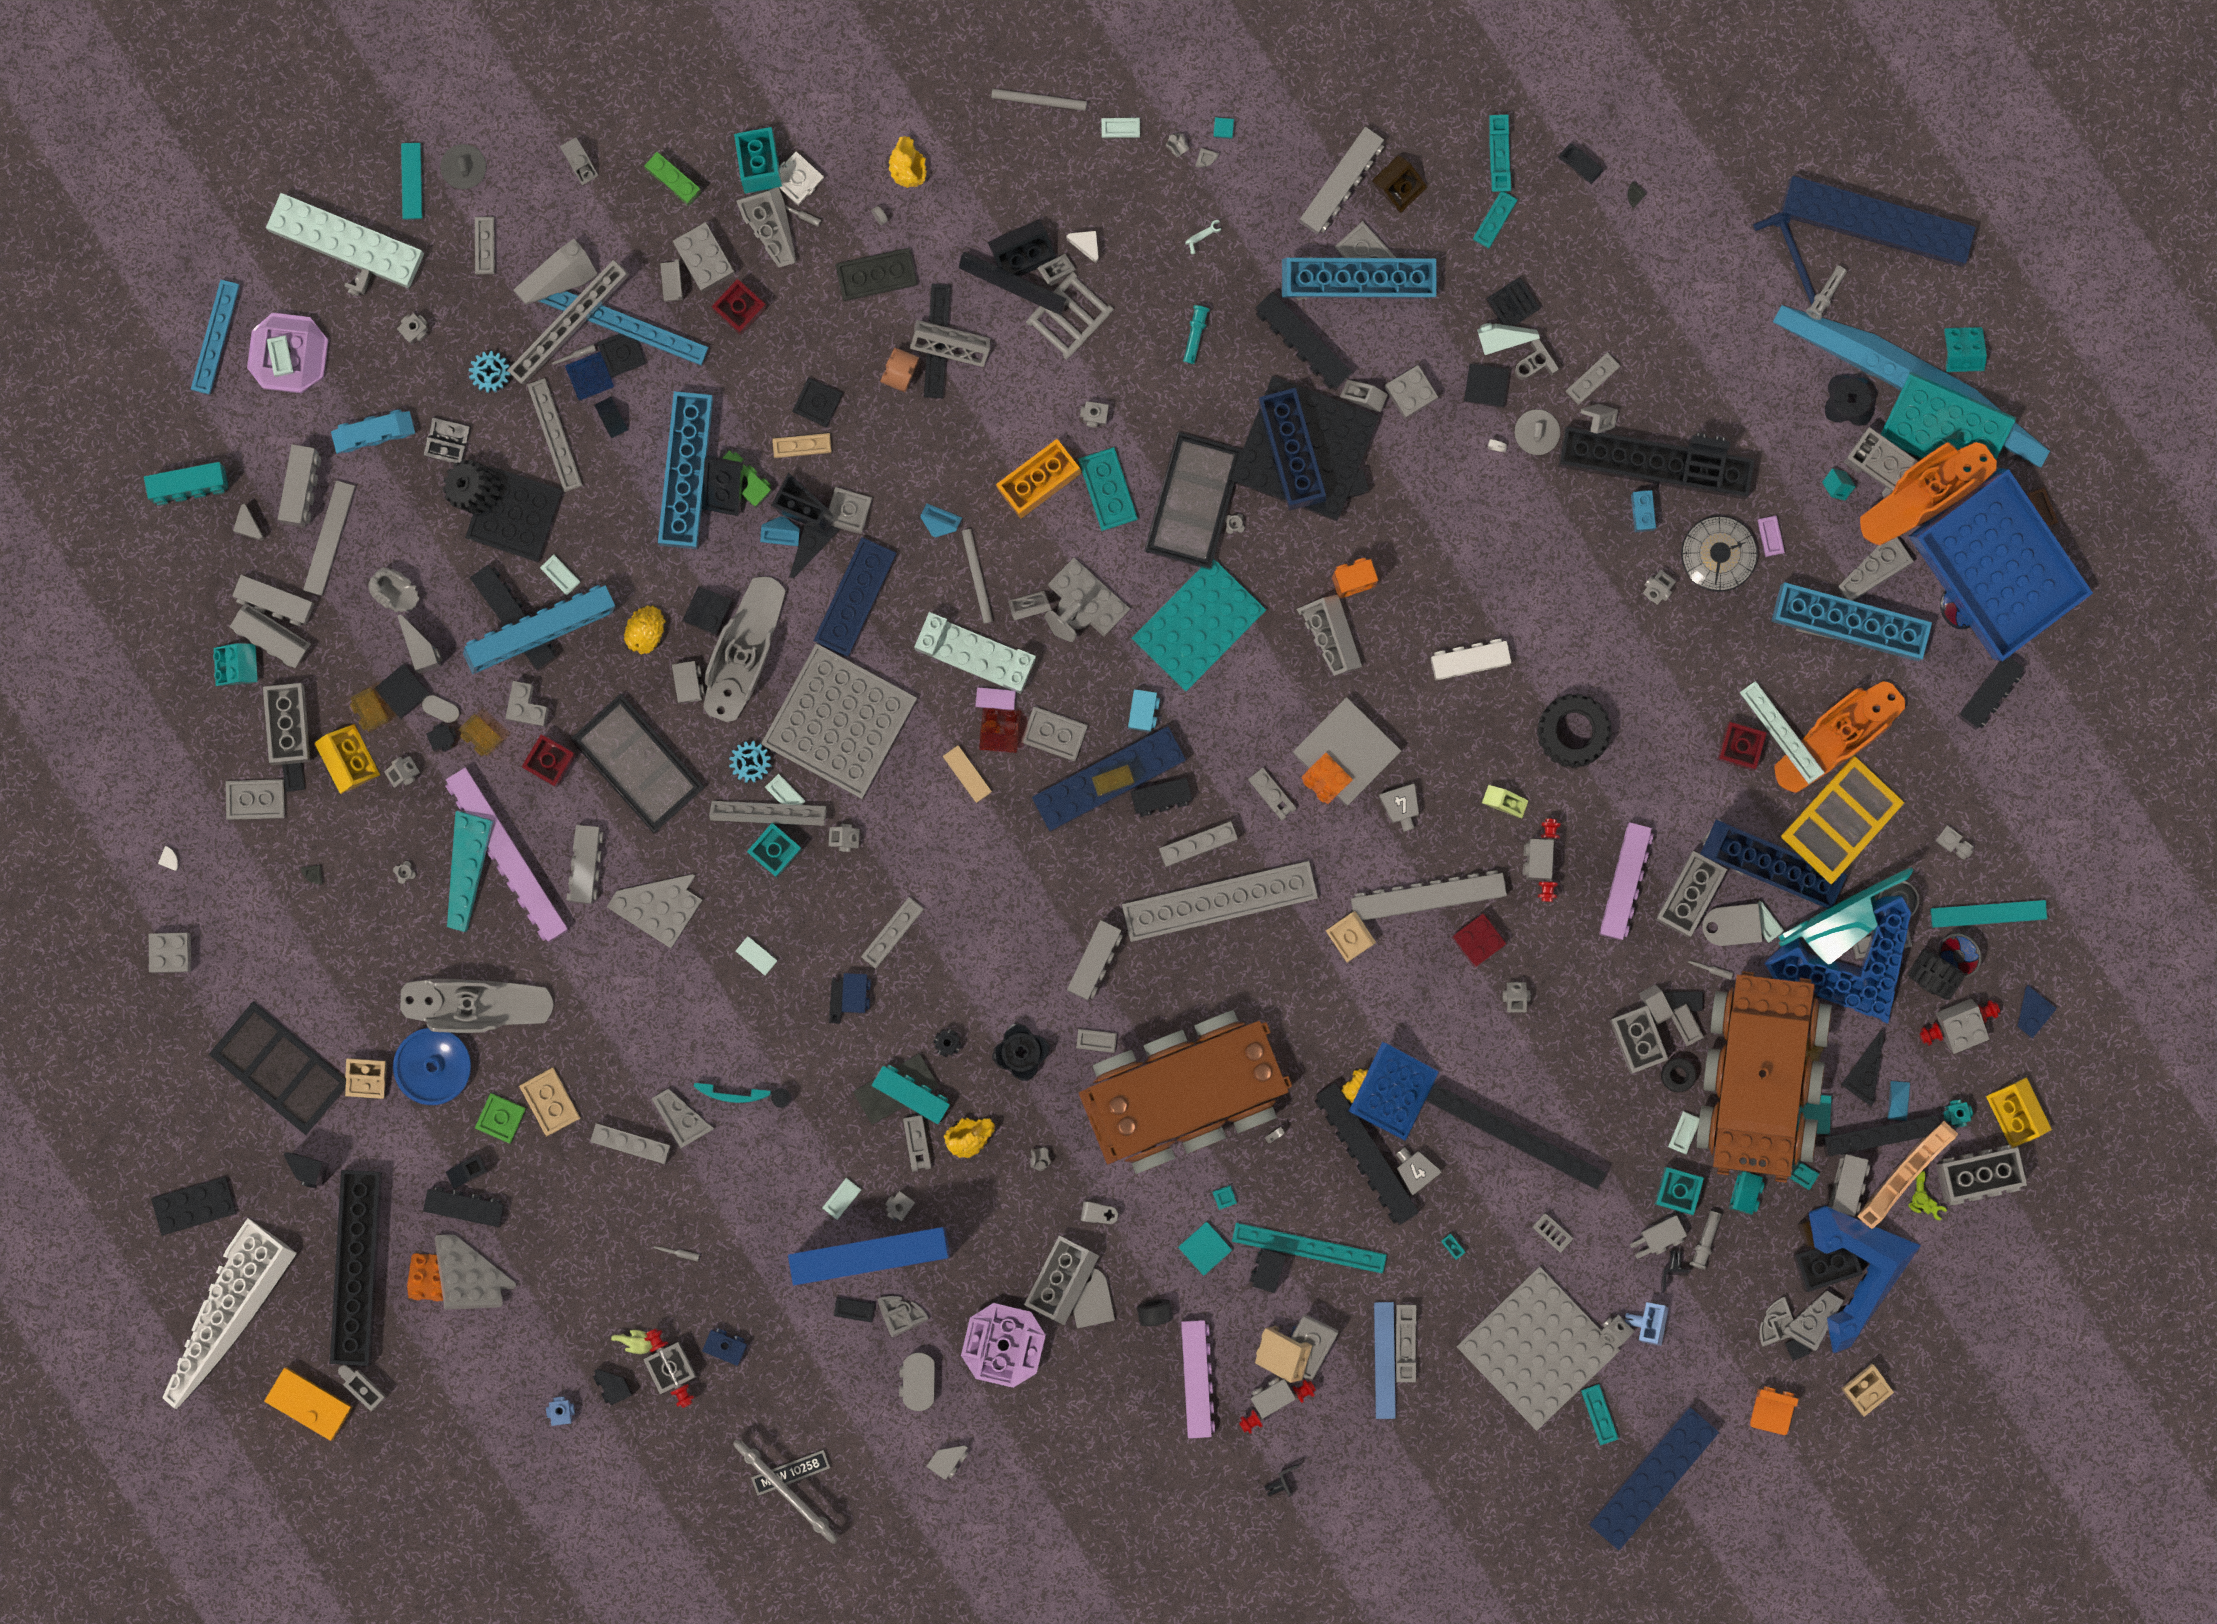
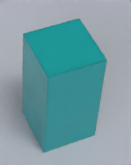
M1451 1234L1441 1240V1243L1455 1260L1465 1253Z

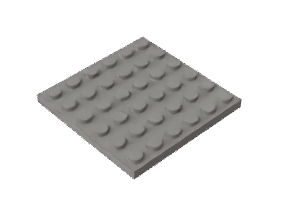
M815 644L761 745L863 799L917 698L826 648Z
M1540 1266L1456 1346L1536 1431L1620 1351L1603 1339V1336L1599 1333L1601 1330Z

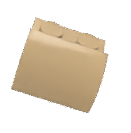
M347 1058L345 1096L384 1099L387 1062Z
M1870 1364L1842 1387L1844 1394L1864 1417L1894 1393L1873 1364Z

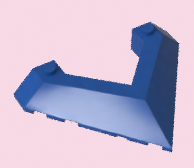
M1885 896L1872 902L1878 926L1873 930L1861 968L1838 961L1827 964L1820 956L1809 954L1799 938L1782 946L1765 962V965L1774 979L1800 982V978L1811 979V984L1815 985L1814 993L1818 997L1846 1008H1853L1855 1011L1869 1017L1874 1016L1888 1024L1911 910L1902 896Z
M1823 1206L1809 1212L1815 1248L1826 1254L1844 1248L1870 1263L1867 1268L1868 1273L1864 1280H1860L1853 1293L1855 1296L1851 1303L1846 1305L1842 1312L1827 1317L1832 1351L1837 1353L1853 1345L1921 1245L1878 1227L1871 1229L1863 1221Z

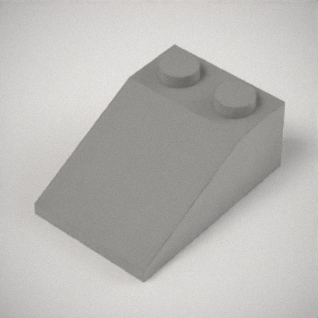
M398 615L415 670L420 674L441 667L440 662L443 659L440 650L435 649L402 615Z

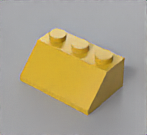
M355 724L328 733L314 743L340 794L380 776Z
M2027 1077L1986 1096L2011 1148L2040 1137L2052 1130Z

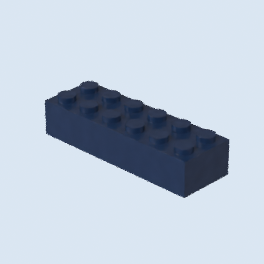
M1296 388L1259 397V407L1288 510L1291 511L1325 502L1324 486Z

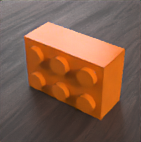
M1366 558L1356 560L1354 565L1351 566L1343 564L1336 567L1337 569L1332 576L1339 599L1374 588L1378 582L1371 559L1366 560Z

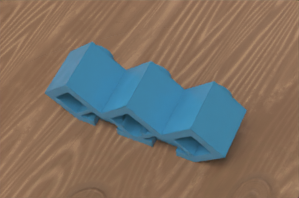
M399 409L381 417H367L364 421L354 424H340L338 429L331 431L336 454L353 452L362 447L380 445L388 440L403 439L415 434L410 411L402 412Z

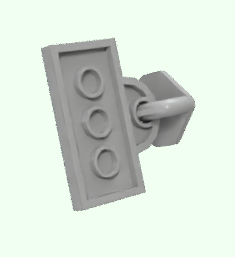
M1073 558L1048 584L1062 598L1057 608L1058 615L1053 611H1048L1044 618L1055 636L1073 642L1077 637L1073 629H1082L1089 624L1105 637L1128 613L1130 608L1080 562Z

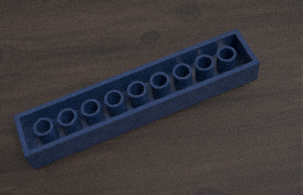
M1792 176L1788 181L1780 211V216L1961 267L1967 262L1976 228Z

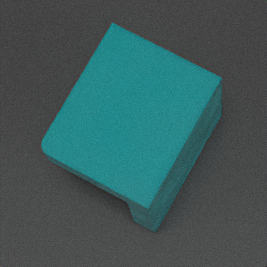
M1834 468L1831 469L1822 482L1832 498L1844 501L1856 487L1847 472Z

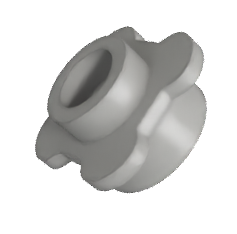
M1241 514L1236 516L1227 515L1224 521L1227 523L1226 532L1228 534L1244 531L1245 527L1242 525L1243 516Z
M405 861L403 865L393 868V872L397 875L398 882L404 884L408 879H414L416 876L415 872L411 869V863Z

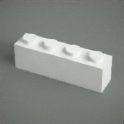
M1501 639L1490 641L1491 644L1483 646V643L1471 645L1472 648L1464 650V647L1454 648L1451 653H1446L1445 651L1435 652L1434 656L1431 657L1435 681L1510 665L1511 659L1507 641L1502 642Z

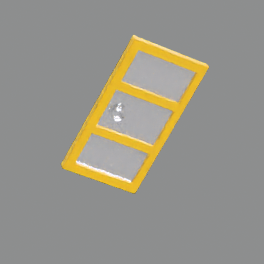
M1853 756L1781 837L1832 884L1899 810L1904 802L1858 758Z

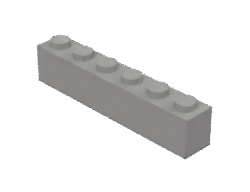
M1367 127L1363 129L1300 218L1299 222L1317 235L1320 232L1324 233L1330 225L1328 222L1330 217H1336L1341 209L1339 205L1342 200L1344 202L1348 200L1352 194L1350 192L1352 186L1357 187L1363 178L1360 176L1364 170H1369L1373 164L1371 160L1375 154L1378 156L1383 150L1384 146L1382 144L1384 139Z

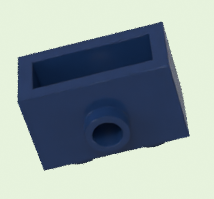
M717 1327L715 1331L711 1330L702 1352L739 1366L747 1344L744 1343L745 1339L736 1335L731 1338L726 1335L727 1331Z

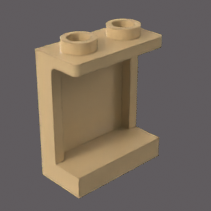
M1277 1326L1265 1328L1262 1333L1260 1347L1256 1353L1255 1363L1290 1383L1302 1380L1312 1345L1307 1342L1298 1343L1278 1332L1279 1327Z

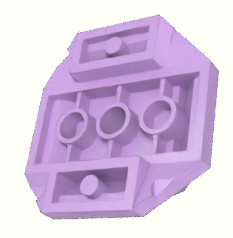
M271 313L252 330L247 369L263 389L302 394L324 378L329 340L310 317ZM286 335L288 348L291 349L290 357L294 374L275 377L267 339Z
M993 1303L970 1317L961 1356L975 1379L1014 1388L1037 1373L1045 1334L1032 1312ZM1003 1339L1009 1343V1348L1005 1351L998 1348V1342Z

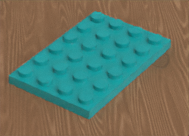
M1910 372L1880 435L1898 448L1922 459L1947 442L1951 443L1957 450L1975 442L1986 445L1993 457L1997 459L2016 417ZM1981 457L1980 461L1985 462L1987 458ZM1966 467V468L1964 469V471H1965V472H1970V471H1971V467H1970V468Z
M1213 558L1210 570L1200 568L1131 639L1187 692L1257 621L1266 609Z

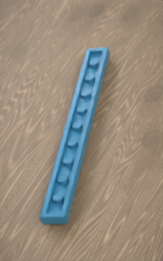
M566 291L561 294L550 295L538 302L564 312L578 296ZM602 305L586 320L702 366L709 349L704 345Z

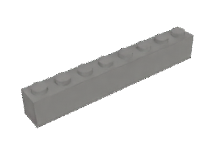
M612 260L507 371L521 384H526L630 274L617 261Z
M1498 870L1486 872L1487 876L1479 877V874L1468 875V879L1460 880V877L1449 878V882L1441 883V880L1431 881L1428 886H1422V883L1411 885L1410 889L1405 890L1401 886L1392 888V892L1387 893L1383 889L1373 891V895L1366 896L1365 893L1354 894V898L1350 899L1352 912L1355 911L1360 919L1364 921L1506 897L1503 873L1498 874Z

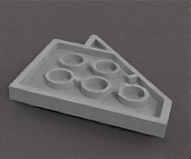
M692 874L616 891L607 908L672 949L703 900L687 891L695 878Z
M436 1235L434 1239L444 1309L501 1307L503 1305L501 1289H514L516 1283L456 1235Z

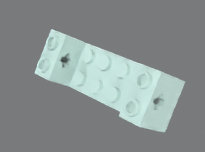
M931 612L928 613L914 647L918 652L1016 691L1019 694L1022 693L1036 660V656L1020 649L1014 650L949 623L947 619Z

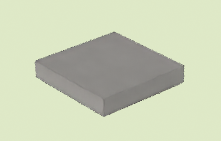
M835 487L829 506V511L835 517L830 526L862 534L872 497Z
M1045 591L1008 601L1014 620L1051 610Z

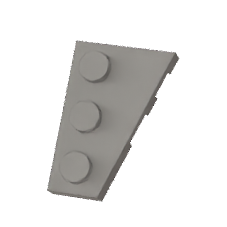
M669 1089L651 1098L680 1149L714 1129Z

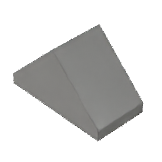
M1066 254L1038 267V270L1050 286L1076 270Z
M245 503L242 504L233 531L253 539L264 540L248 506Z
M1656 985L1638 993L1645 1006H1648L1651 1016L1657 1025L1674 1016L1663 992Z

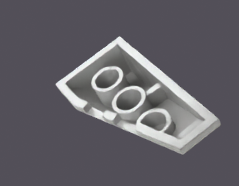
M779 187L762 190L737 200L742 218L746 224L749 223L755 232L754 235L763 242L765 250L776 265L782 267L795 263L796 257L785 203Z
M573 239L514 289V292L527 305L556 293H564L571 288L582 287L598 276L586 252Z

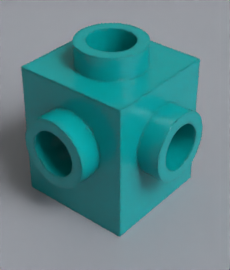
M1961 1099L1951 1101L1950 1106H1945V1121L1949 1125H1955V1128L1967 1126L1966 1122L1971 1121L1970 1117H1973L1971 1106H1968L1967 1102L1962 1103ZM1958 1110L1962 1111V1117L1957 1116Z

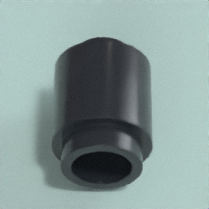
M776 1089L771 1096L772 1103L776 1107L785 1108L791 1103V1094L786 1089Z

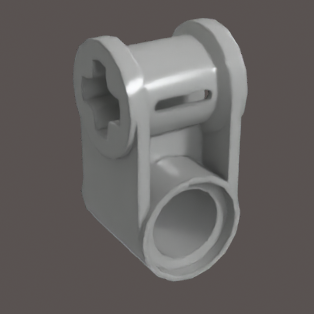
M1083 1201L1080 1221L1113 1224L1118 1220V1212L1115 1208ZM1112 1210L1115 1217L1107 1221V1217L1104 1214Z

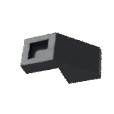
M1571 143L1558 156L1563 163L1571 167L1582 179L1591 185L1603 172V169Z

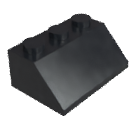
M1040 219L987 242L997 267L1019 277L1056 259L1049 237Z
M292 1152L284 1153V1157L295 1178L301 1181L300 1185L310 1188H317L318 1185L323 1186L329 1163Z

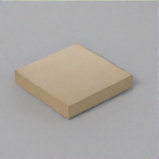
M1355 911L1326 930L1346 962H1349L1376 943Z

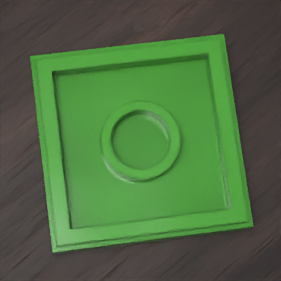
M490 1093L475 1129L511 1144L526 1108Z

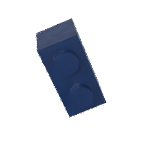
M844 973L842 1012L865 1014L866 1009L869 1010L870 998H866L867 990L871 988V979H867V974Z

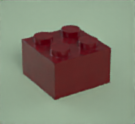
M737 279L711 307L717 315L741 336L766 309V304Z
M1732 722L1727 723L1717 761L1751 771L1756 770L1767 732Z
M540 734L521 767L557 788L576 755Z
M1484 914L1451 937L1474 968L1506 945Z

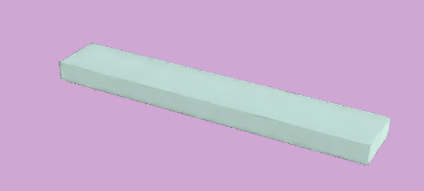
M1756 681L1740 692L1807 783L1811 784L1822 776L1824 771Z

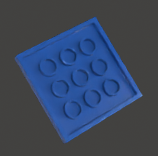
M1382 1042L1349 1112L1406 1141L1439 1071Z

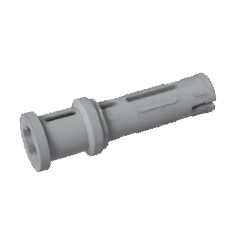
M1836 266L1835 271L1821 293L1815 295V301L1811 307L1807 308L1806 313L1816 320L1822 318L1823 311L1830 305V298L1847 273L1846 269Z
M1714 1211L1709 1212L1699 1245L1695 1246L1696 1252L1693 1261L1689 1265L1706 1270L1707 1267L1705 1265L1708 1256L1712 1253L1710 1249L1722 1214Z

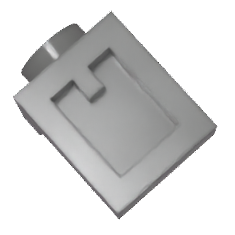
M362 268L361 273L358 272L355 279L357 285L345 283L344 287L348 289V293L351 295H365L372 273Z

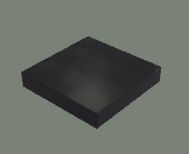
M617 334L597 342L611 378L646 365L639 344L633 338Z
M808 377L792 412L827 428L843 393Z

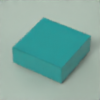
M1215 117L1213 137L1232 139L1234 119Z
M1231 1185L1212 1192L1219 1210L1237 1204Z

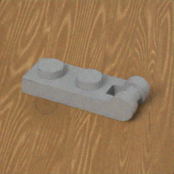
M1264 768L1248 779L1281 821L1286 818L1287 814L1297 810ZM1283 801L1286 806L1280 810L1277 805Z
M922 1115L904 1118L903 1122L912 1172L918 1171L921 1168L931 1169ZM923 1155L924 1160L916 1161V1156Z

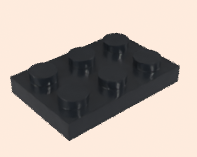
M709 455L705 457L702 509L739 516L741 512L743 462Z

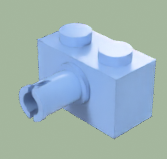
M1646 1302L1643 1316L1626 1313L1625 1317L1633 1321L1625 1319V1322L1630 1326L1641 1328L1639 1341L1661 1346L1669 1308L1664 1305Z

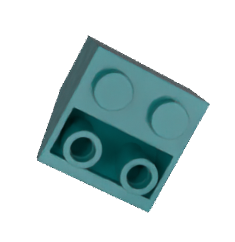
M236 643L214 648L213 658L216 686L258 682L256 646L254 644Z

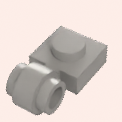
M1948 825L1936 839V842L1950 853L1956 848L1955 854L1963 860L1969 858L1973 853L1972 849L1974 847L1966 841L1959 843L1962 836Z

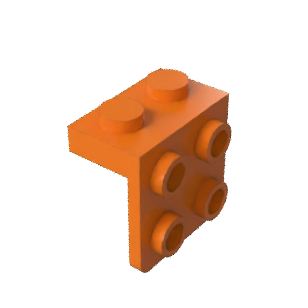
M1327 753L1318 759L1301 777L1305 786L1309 789L1312 788L1318 799L1326 804H1329L1353 780Z
M415 1253L411 1256L407 1283L408 1298L414 1300L427 1299L437 1302L443 1301L437 1255Z
M1764 1386V1390L1758 1389L1750 1426L1786 1435L1789 1430L1794 1406H1797L1798 1399L1794 1398L1793 1393L1783 1391L1782 1395L1775 1393L1776 1389Z

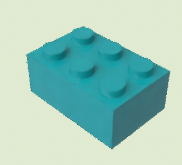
M772 127L734 134L744 193L782 187Z

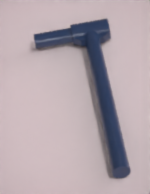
M1779 212L1768 219L1753 224L1755 231L1771 225L1781 228L1812 305L1815 301V293L1787 225L1790 219L1780 216Z

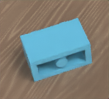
M1134 689L1128 729L1151 732V728H1155L1157 717H1154L1153 714L1154 709H1158L1160 698H1156L1157 693Z

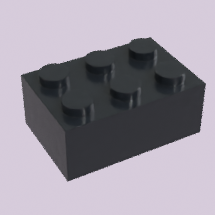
M1815 1248L1793 1255L1805 1292L1863 1275L1857 1256L1844 1248L1828 1254Z

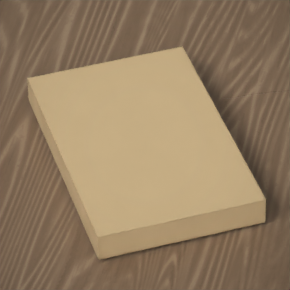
M554 1068L519 1086L546 1137L580 1119Z

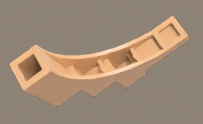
M1943 1121L1929 1135L1922 1138L1910 1150L1906 1158L1893 1169L1887 1180L1873 1192L1857 1217L1873 1229L1884 1219L1888 1211L1914 1179L1956 1138L1958 1133Z

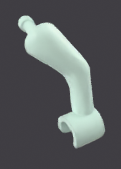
M1214 220L1209 228L1186 240V245H1190L1191 254H1195L1194 243L1213 232L1218 233L1221 231V228H1213L1214 224L1220 223L1219 220Z

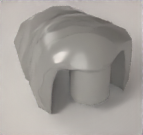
M1182 133L1171 134L1166 143V147L1176 157L1190 149Z
M1047 1147L1031 1149L1030 1166L1038 1171H1043L1051 1164Z

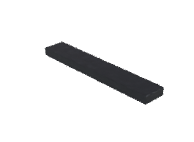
M963 252L961 255L959 269L1058 315H1062L1064 312L1066 298L967 252Z
M931 284L929 323L948 328L950 285ZM943 343L934 345L939 350L946 348ZM927 353L924 398L943 399L945 357Z

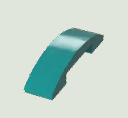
M1489 115L1492 192L1511 191L1509 115Z
M694 1083V1087L703 1094L731 1103L759 1101L771 1096L772 1091L757 1089L751 1090V1097L714 1093V1085Z

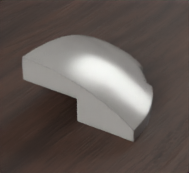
M886 1296L878 1299L883 1319L891 1337L902 1334L926 1322L929 1318L916 1303H910L916 1308L914 1309L907 1302L900 1301L902 1297Z
M1783 1297L1768 1308L1764 1321L1761 1322L1760 1340L1762 1347L1790 1338L1782 1332L1793 1321L1786 1299Z

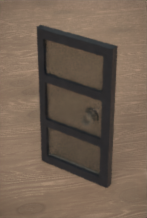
M254 1001L250 1003L249 1007L208 1054L304 1135L311 1131L346 1089V1078Z

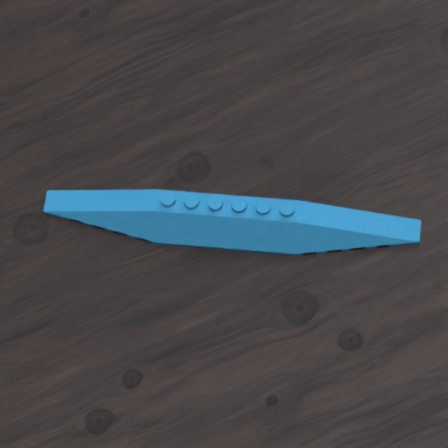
M1783 305L1773 320V323L1899 390H1902L1909 373L1912 372L2000 410L1976 389L1875 334L1824 318L1816 320L1805 312ZM2014 422L2003 445V448L2040 468L2050 452L2016 422Z

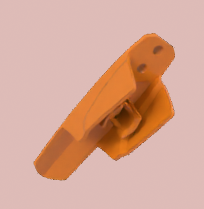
M1949 442L1945 443L1905 471L1903 477L1897 481L1893 492L1860 517L1863 537L1869 542L1881 546L1926 522L1961 500L1986 481L1996 471V459L1986 445L1975 442L1960 450H1957ZM1986 457L1987 461L1982 462L1980 461V458ZM1966 467H1971L1970 472H1965L1964 469Z
M1882 681L1866 691L1863 688H1857L1821 716L1801 742L1824 771L1822 776L1860 752L1892 726L1891 723L1905 709V699L1893 684ZM1888 695H1894L1895 699L1893 701L1888 700ZM1874 706H1880L1878 713L1872 710ZM1787 755L1774 765L1776 780L1782 788L1797 793L1810 785Z

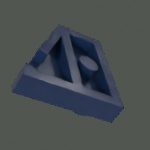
M2027 985L2024 990L2025 993L2017 1027L2032 1039L2055 1012L2056 1008Z

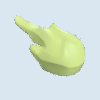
M630 1330L632 1336L621 1334L613 1335L611 1338L612 1341H620L629 1346L630 1348H626L625 1351L630 1353H648L652 1347L650 1341L644 1340L647 1337V1332L640 1330Z

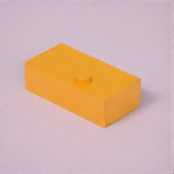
M1056 439L998 482L996 486L1019 518L1022 519L1082 473L1080 467L1059 440Z
M288 1367L282 1370L264 1402L330 1441L334 1440L353 1408L350 1404Z

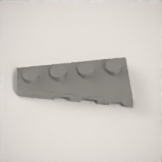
M1895 538L1881 546L1878 545L1838 588L1845 599L1854 601L1912 565L1914 561L1899 539Z

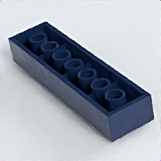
M1166 727L1033 796L1032 800L1049 832H1052L1186 762V759L1169 727Z
M1718 819L1715 820L1700 853L1712 861L1827 909L1833 907L1847 876L1841 873L1830 884L1798 853Z
M1687 1407L1591 1519L1588 1525L1617 1550H1620L1720 1432L1691 1407Z

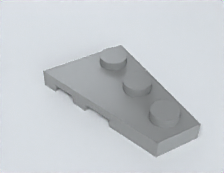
M1825 1291L1782 1332L1811 1350L1816 1351L1828 1330L1827 1317L1838 1312L1843 1300Z

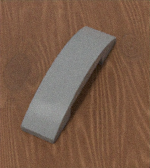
M1397 1305L1396 1382H1416V1305Z

